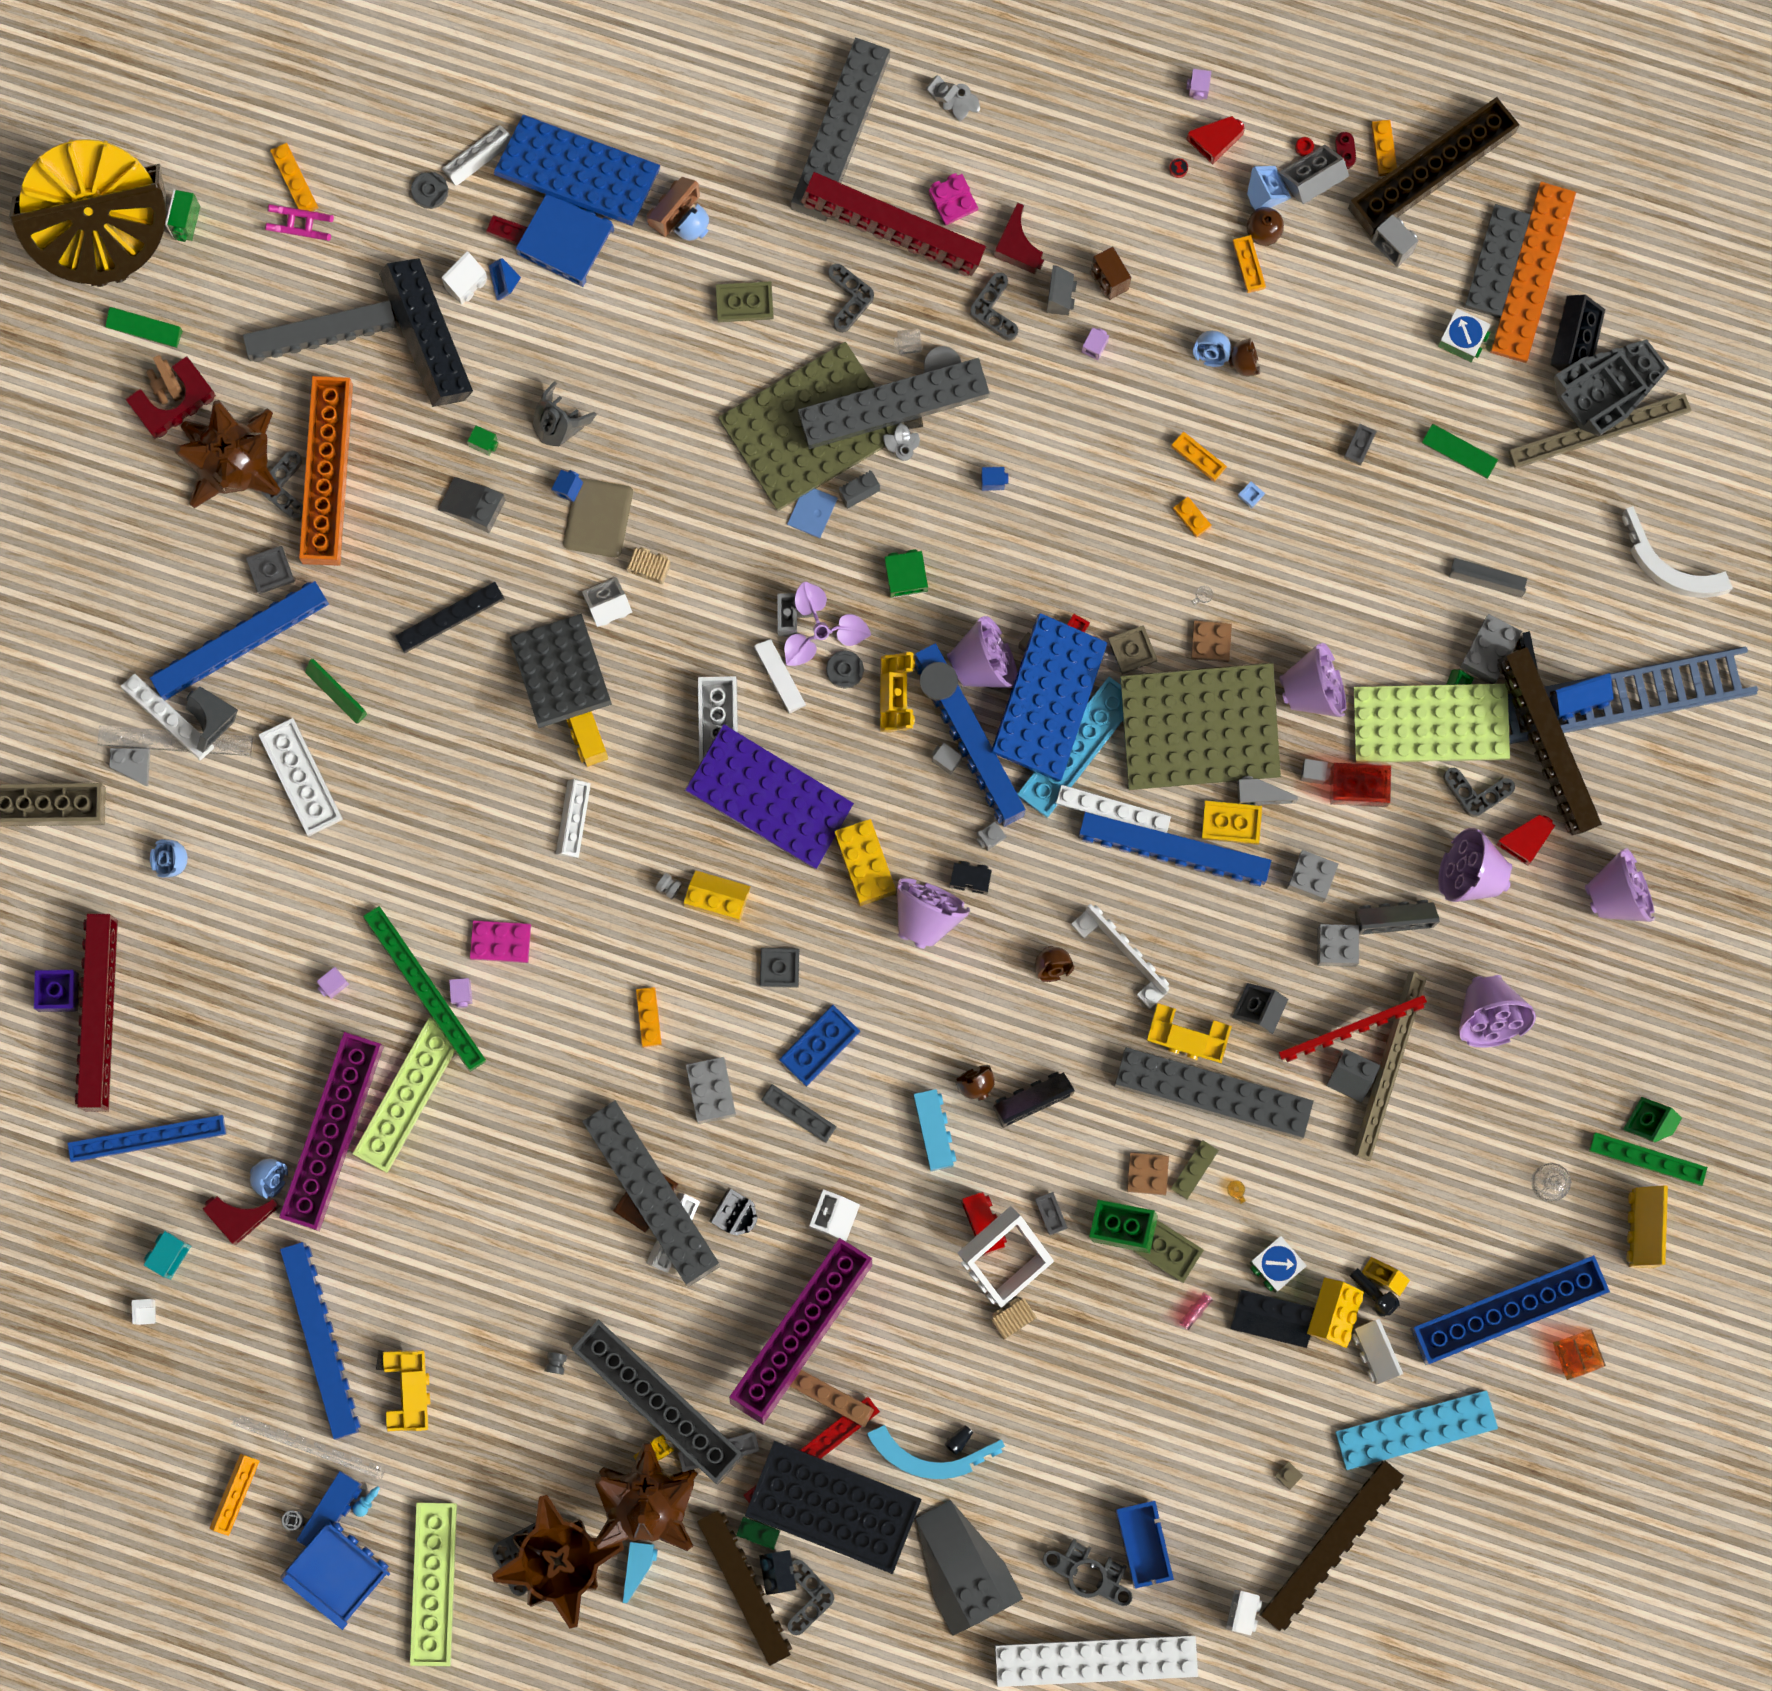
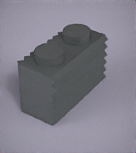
M869 470V473L866 472V474L859 476V478L856 477V480L853 479V481H849L843 487H839V496L848 509L879 492L880 484L873 472Z

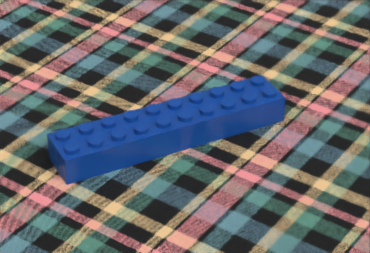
M936 643L915 653L914 668L918 675L922 674V671L934 662L946 663ZM959 685L950 698L939 701L931 699L934 706L940 708V716L944 724L948 723L949 733L953 741L957 740L960 754L962 757L966 756L968 761L967 767L971 774L975 773L977 786L981 791L984 790L988 806H993L995 811L994 817L998 824L1002 823L1003 827L1023 818L1026 809L997 755L991 753L992 746Z
M1595 1255L1410 1328L1425 1365H1429L1609 1293L1610 1290Z

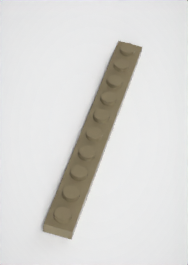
M1684 393L1634 409L1624 421L1600 436L1576 428L1511 449L1508 453L1514 468L1517 469L1690 413L1691 407Z
M1408 972L1399 1005L1422 996L1427 978L1415 972ZM1413 1009L1407 1011L1406 1016L1402 1018H1394L1380 1063L1381 1066L1377 1072L1352 1154L1366 1161H1371L1415 1019L1416 1012Z

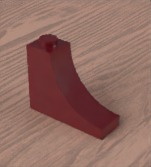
M1017 202L996 247L994 257L1032 274H1036L1037 269L1041 270L1045 261L1042 259L1043 252L1034 247L1026 238L1021 224L1024 205Z
M217 1196L215 1198L211 1197L204 1203L203 1211L233 1245H237L281 1206L276 1200L272 1199L260 1207L241 1209L230 1206Z

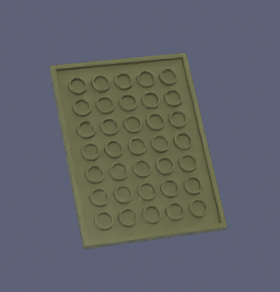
M847 342L840 344L718 417L777 511L886 447L883 436L886 434L894 435L895 429L898 426L896 424L808 449L799 420L798 409L875 388Z
M1273 663L1120 676L1128 790L1239 781L1245 776H1252L1253 779L1281 777Z

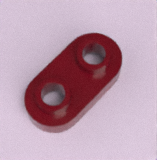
M1341 132L1336 137L1335 149L1336 153L1342 158L1344 156L1350 157V160L1344 158L1347 169H1350L1356 162L1354 137L1349 132ZM1346 138L1348 142L1345 143L1342 139Z

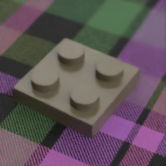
M1144 625L1108 638L1121 674L1152 664L1158 660Z

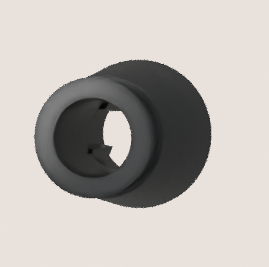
M964 1425L946 1439L945 1446L955 1455L958 1452L961 1453L973 1431Z

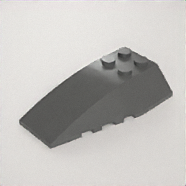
M1646 339L1626 345L1623 348H1615L1609 352L1595 354L1592 357H1584L1554 376L1557 398L1581 430L1600 436L1624 421L1664 376L1669 367Z
M951 1500L916 1518L934 1600L952 1636L988 1619L1023 1599L1005 1562Z

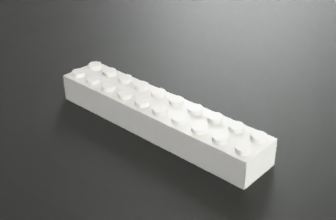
M1195 1635L995 1645L997 1687L1198 1677Z

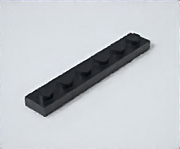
M493 582L395 635L404 653H407L505 600L496 582Z

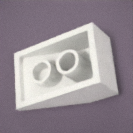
M1234 1590L1226 1629L1247 1635L1255 1632L1258 1620H1255L1256 1612H1260L1262 1600H1259L1260 1596Z

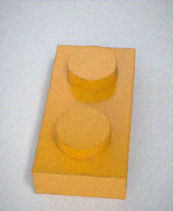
M1186 497L1173 507L1174 512L1196 538L1211 527L1210 522L1189 497Z

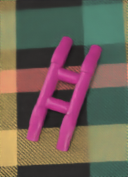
M268 204V212L288 215L286 226L266 223L265 230L326 241L331 240V234L313 231L312 226L313 219L333 222V215ZM295 216L306 218L305 229L294 227Z

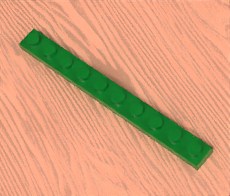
M378 906L364 915V920L468 1071L471 1072L486 1062L485 1057L381 907Z

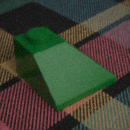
M1641 1097L1623 1130L1655 1143L1673 1135L1682 1117L1669 1106Z

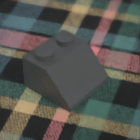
M1053 265L1047 313L1069 316V311L1074 309L1075 299L1071 298L1072 292H1076L1077 281H1073V273L1056 265Z
M1247 983L1232 1018L1257 1030L1273 1034L1289 999L1276 990Z
M1344 1049L1326 1086L1362 1103L1381 1065Z

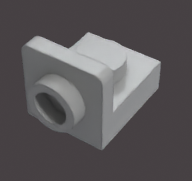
M936 75L926 87V90L936 101L949 103L959 88L955 84L944 82L940 76Z
M995 821L982 831H978V838L976 840L981 848L985 847L988 851L1006 839L1007 836Z

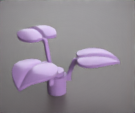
M803 582L797 589L795 605L802 615L813 613L816 621L813 627L814 635L806 638L805 635L796 633L788 637L784 647L786 665L796 666L811 660L816 654L817 647L810 640H825L829 633L839 629L837 631L838 640L846 646L860 643L870 637L871 632L867 624L860 617L853 614L843 615L839 619V626L829 629L826 623L819 621L816 611L822 610L826 605L827 597L825 592L816 585Z

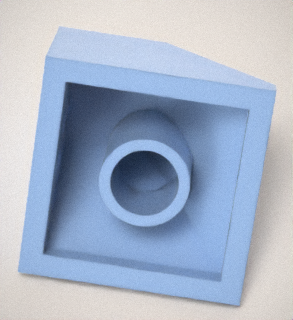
M1255 166L1252 168L1247 195L1251 206L1255 210L1262 207L1271 208L1292 198L1276 166Z

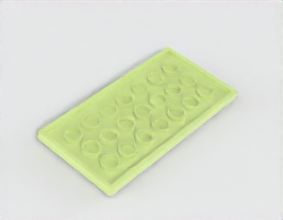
M1505 684L1354 687L1356 763L1510 760L1508 690Z

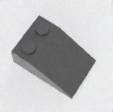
M454 477L438 511L490 533L506 500L504 494L489 487Z

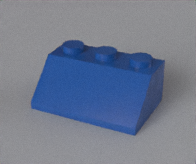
M1608 673L1555 690L1549 700L1557 719L1562 718L1565 721L1573 718V715L1577 713L1581 715L1587 714L1595 707H1598V709L1608 707L1609 703L1614 699L1611 675Z

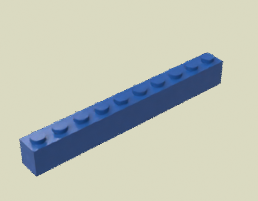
M316 581L308 582L302 586L301 590L290 592L282 601H275L270 604L269 608L265 611L256 612L253 614V618L248 621L243 620L239 622L236 628L230 631L226 630L217 639L205 642L200 649L189 651L183 659H176L164 670L159 669L155 671L150 679L161 698L166 701L328 606L329 603Z
M1087 812L1084 814L1078 837L1082 838V841L1086 843L1098 842L1105 848H1112L1114 846L1119 848L1121 852H1137L1138 856L1149 858V856L1156 857L1157 861L1164 863L1172 861L1179 867H1186L1188 865L1194 867V870L1199 872L1211 871L1215 876H1230L1232 880L1242 882V880L1250 881L1249 884L1258 887L1261 884L1265 885L1272 861L1259 856Z
M304 1242L282 1248L280 1251L333 1438L337 1440L359 1433L358 1428L361 1427L360 1420L353 1412V1409L356 1407L353 1397L349 1398L347 1390L350 1389L348 1379L343 1377L342 1371L345 1368L342 1359H338V1343L332 1338L331 1333L334 1332L332 1322L328 1321L326 1314L329 1313L326 1302H322L321 1299L323 1290L321 1284H317L315 1276H318L315 1264H311L310 1257H313L311 1248L306 1246Z

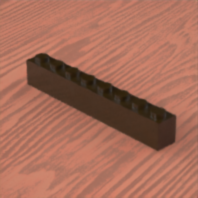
M718 1510L698 1520L697 1522L768 1665L771 1666L790 1656V1650L793 1648L788 1638L783 1639L781 1632L784 1630L779 1620L774 1621L771 1615L774 1613V1610L769 1602L765 1603L762 1597L765 1595V1592L760 1584L756 1585L753 1579L756 1577V1574L751 1566L747 1567L744 1561L747 1559L746 1554L742 1548L738 1549L735 1543L738 1541L737 1536L733 1530L729 1531L726 1525L729 1521L725 1513H720Z

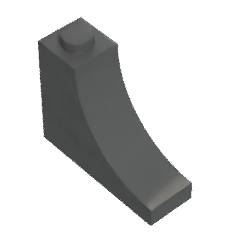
M198 687L195 691H191L188 694L186 710L196 717L202 727L203 733L200 736L197 750L203 753L235 722L238 709L204 688Z

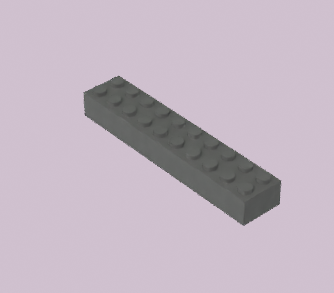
M855 37L791 200V210L825 222L827 221L828 217L824 216L821 211L806 208L801 203V200L813 172L839 183L842 182L889 62L890 49Z
M976 358L798 409V416L808 449H813L983 400L989 397L990 392L980 359Z
M1127 1047L1123 1052L1114 1085L1115 1088L1298 1140H1302L1305 1136L1314 1100Z
M616 1100L583 1120L582 1122L687 1288L720 1268V1263Z
M599 1319L572 1347V1350L715 1484L718 1485L745 1456Z

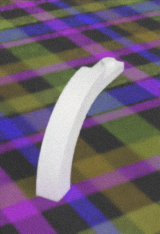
M1634 507L1626 508L1622 513V521L1625 526H1628L1630 531V540L1632 543H1635L1630 552L1639 567L1654 582L1674 593L1697 598L1721 596L1733 589L1726 571L1715 575L1696 576L1680 572L1667 565L1650 546Z

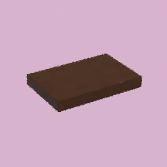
M663 1174L672 1190L675 1191L679 1184ZM625 1192L613 1211L646 1233L649 1226L628 1193Z

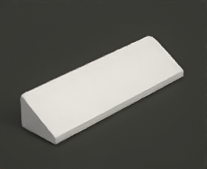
M499 125L442 168L443 172L454 185L460 184L504 151L511 139L510 134Z
M772 640L754 645V649L788 713L790 714L806 706Z
M576 779L568 780L556 855L579 858L591 783Z
M679 1192L677 1195L679 1201L690 1218L693 1219L700 1201ZM656 1240L646 1264L668 1273L672 1262L658 1240Z

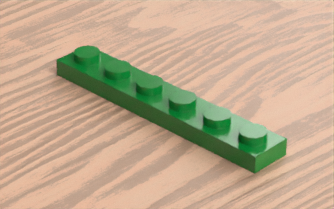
M1596 1132L1593 1133L1588 1151L1698 1186H1703L1708 1168Z

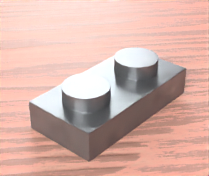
M1359 424L1344 459L1361 466L1377 431Z
M1054 1192L1035 1199L1049 1236L1068 1229Z

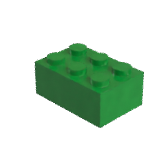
M1097 1200L1089 1238L1094 1243L1150 1254L1158 1215L1155 1210Z

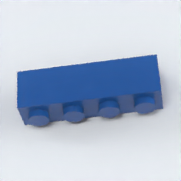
M339 1471L297 1538V1541L307 1546L328 1520L332 1524L337 1522L341 1525L339 1521L342 1516L346 1517L349 1513L351 1501L353 1498L357 1499L362 1492L360 1488L362 1483L343 1471Z

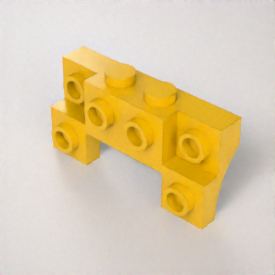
M913 652L881 656L880 732L891 733L897 730L906 731L913 728L915 722L913 709H907V673L913 672L915 667Z
M1157 1003L1147 1041L1169 1047V1052L1179 1054L1180 1051L1187 1053L1186 1057L1198 1060V1057L1222 1063L1232 1028L1231 1025L1213 1020L1209 1035L1172 1024L1176 1008Z
M424 1350L383 1351L384 1372L400 1371L401 1409L386 1411L387 1432L428 1430L427 1405H430V1393L426 1392V1385H429V1373L425 1372Z

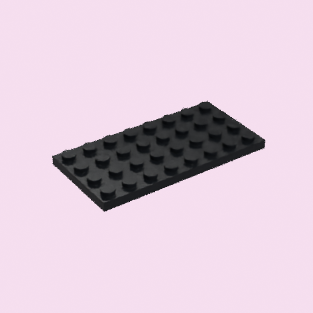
M774 1440L745 1516L893 1574L922 1499Z

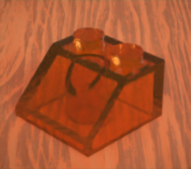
M1592 1329L1553 1342L1555 1353L1559 1358L1562 1372L1567 1380L1606 1366Z

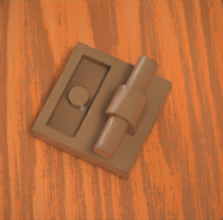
M160 355L154 357L153 360L162 376L157 379L153 369L146 371L154 394L158 396L162 405L169 402L164 393L167 390L175 402L181 400L180 392H182V389L167 359L162 360Z

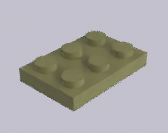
M771 281L716 284L718 323L774 319Z
M1157 1220L1150 1254L1139 1251L1133 1252L1181 1283H1184L1204 1249Z

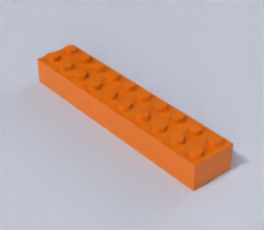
M312 376L299 555L302 564L341 566L353 383L347 377Z

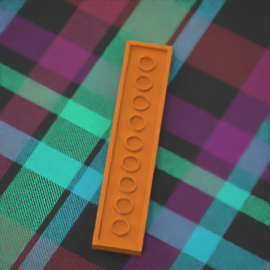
M1540 182L1490 353L1527 363L1575 199V191Z

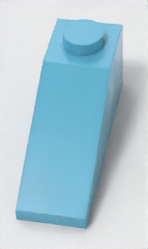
M630 1542L623 1603L629 1602L651 1568L653 1561H657L658 1549H654L655 1545Z

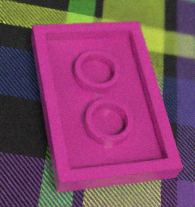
M473 921L470 959L529 963L531 924Z

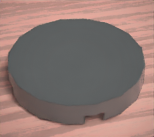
M436 172L421 173L414 179L411 186L414 201L426 209L441 206L448 197L449 189L446 180Z
M839 651L830 657L827 662V677L836 687L843 689L852 688L863 678V662L854 652Z
M934 662L922 671L920 686L928 698L935 701L950 698L955 693L958 686V676L950 665L943 662Z

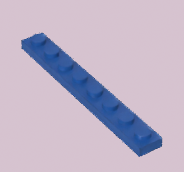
M219 1115L69 1142L68 1149L70 1162L74 1163L227 1134L224 1116Z

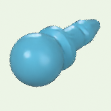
M380 1487L373 1488L366 1497H361L360 1501L353 1505L352 1510L356 1516L363 1517L367 1514L368 1508L372 1507L371 1502L378 1495Z

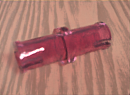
M1203 1292L1196 1303L1189 1307V1311L1183 1319L1179 1321L1180 1325L1189 1331L1195 1321L1203 1316V1311L1213 1301L1212 1298Z

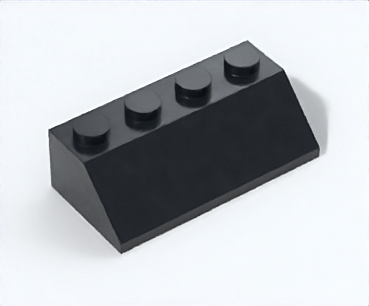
M1586 294L1569 295L1566 297L1550 364L1560 372L1584 357H1592L1596 353L1606 309Z
M1057 1071L1049 1075V1079L1044 1082L1041 1080L1030 1084L1031 1088L1025 1091L1021 1088L1014 1091V1096L1010 1098L1004 1096L997 1099L993 1109L1002 1127H1007L1073 1096L1075 1090L1065 1073L1059 1074Z
M1239 1290L1230 1329L1307 1348L1311 1337L1307 1332L1315 1308Z

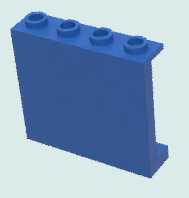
M546 194L516 247L517 255L584 287L589 270L611 232L614 233V226L609 219L605 217L601 219L593 211L583 210L577 205Z
M328 1520L280 1577L285 1584L343 1630L348 1624L347 1620L386 1575H390V1572L387 1569L389 1566L382 1559L377 1561L372 1557L374 1553L366 1546L361 1548L357 1544L359 1541L353 1535L349 1534L347 1536L342 1532L344 1528L337 1522L332 1524Z

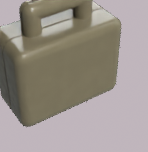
M580 478L583 481V485L575 501L571 502L563 546L568 550L617 558L622 553L633 489L626 485Z

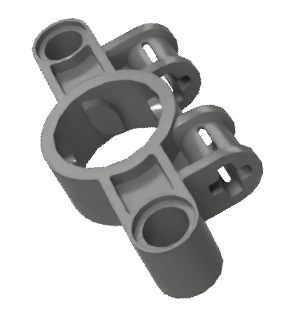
M1074 1538L1065 1556L1056 1551H1047L1043 1555L1044 1565L1068 1578L1070 1588L1077 1595L1085 1598L1100 1595L1120 1606H1127L1132 1602L1131 1591L1119 1585L1127 1566H1122L1112 1561L1111 1557L1107 1559L1104 1567L1095 1560L1087 1559L1091 1547L1081 1545ZM1049 1554L1056 1555L1057 1563L1051 1566L1047 1563L1046 1559ZM1084 1563H1090L1089 1566L1095 1569L1098 1567L1101 1572L1102 1581L1098 1582L1096 1586L1098 1589L1092 1593H1085L1086 1591L1079 1587L1077 1589L1073 1583V1575L1076 1576L1078 1572L1077 1567ZM1121 1591H1125L1128 1594V1600L1124 1603L1118 1600V1594Z

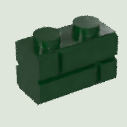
M743 1517L736 1536L774 1550L781 1531Z

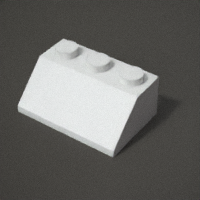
M1380 1319L1353 1329V1341L1355 1345L1359 1344L1362 1352L1359 1354L1363 1363H1367L1370 1369L1367 1372L1372 1382L1375 1381L1377 1385L1403 1374Z

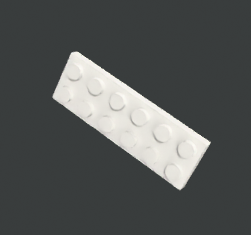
M292 718L259 734L307 836L309 837L342 821L343 818L295 720Z

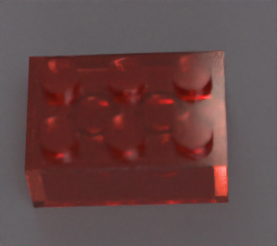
M1333 763L1331 766L1330 805L1389 806L1391 799V765Z

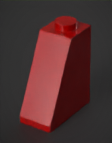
M1230 116L1191 130L1186 140L1213 165L1244 135L1245 127L1239 119Z
M1538 815L1502 837L1496 845L1528 866L1556 825L1552 823L1553 820L1545 815Z

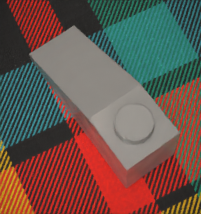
M1252 776L1242 777V780L1237 782L1238 804H1295L1298 800V796L1260 779H1253Z

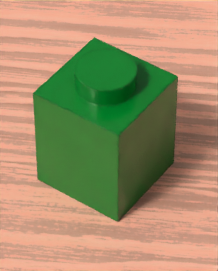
M477 425L467 441L469 447L490 456L492 451H496L499 444L496 434Z

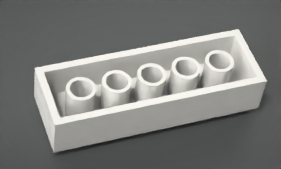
M736 676L698 677L699 764L723 724L738 732Z

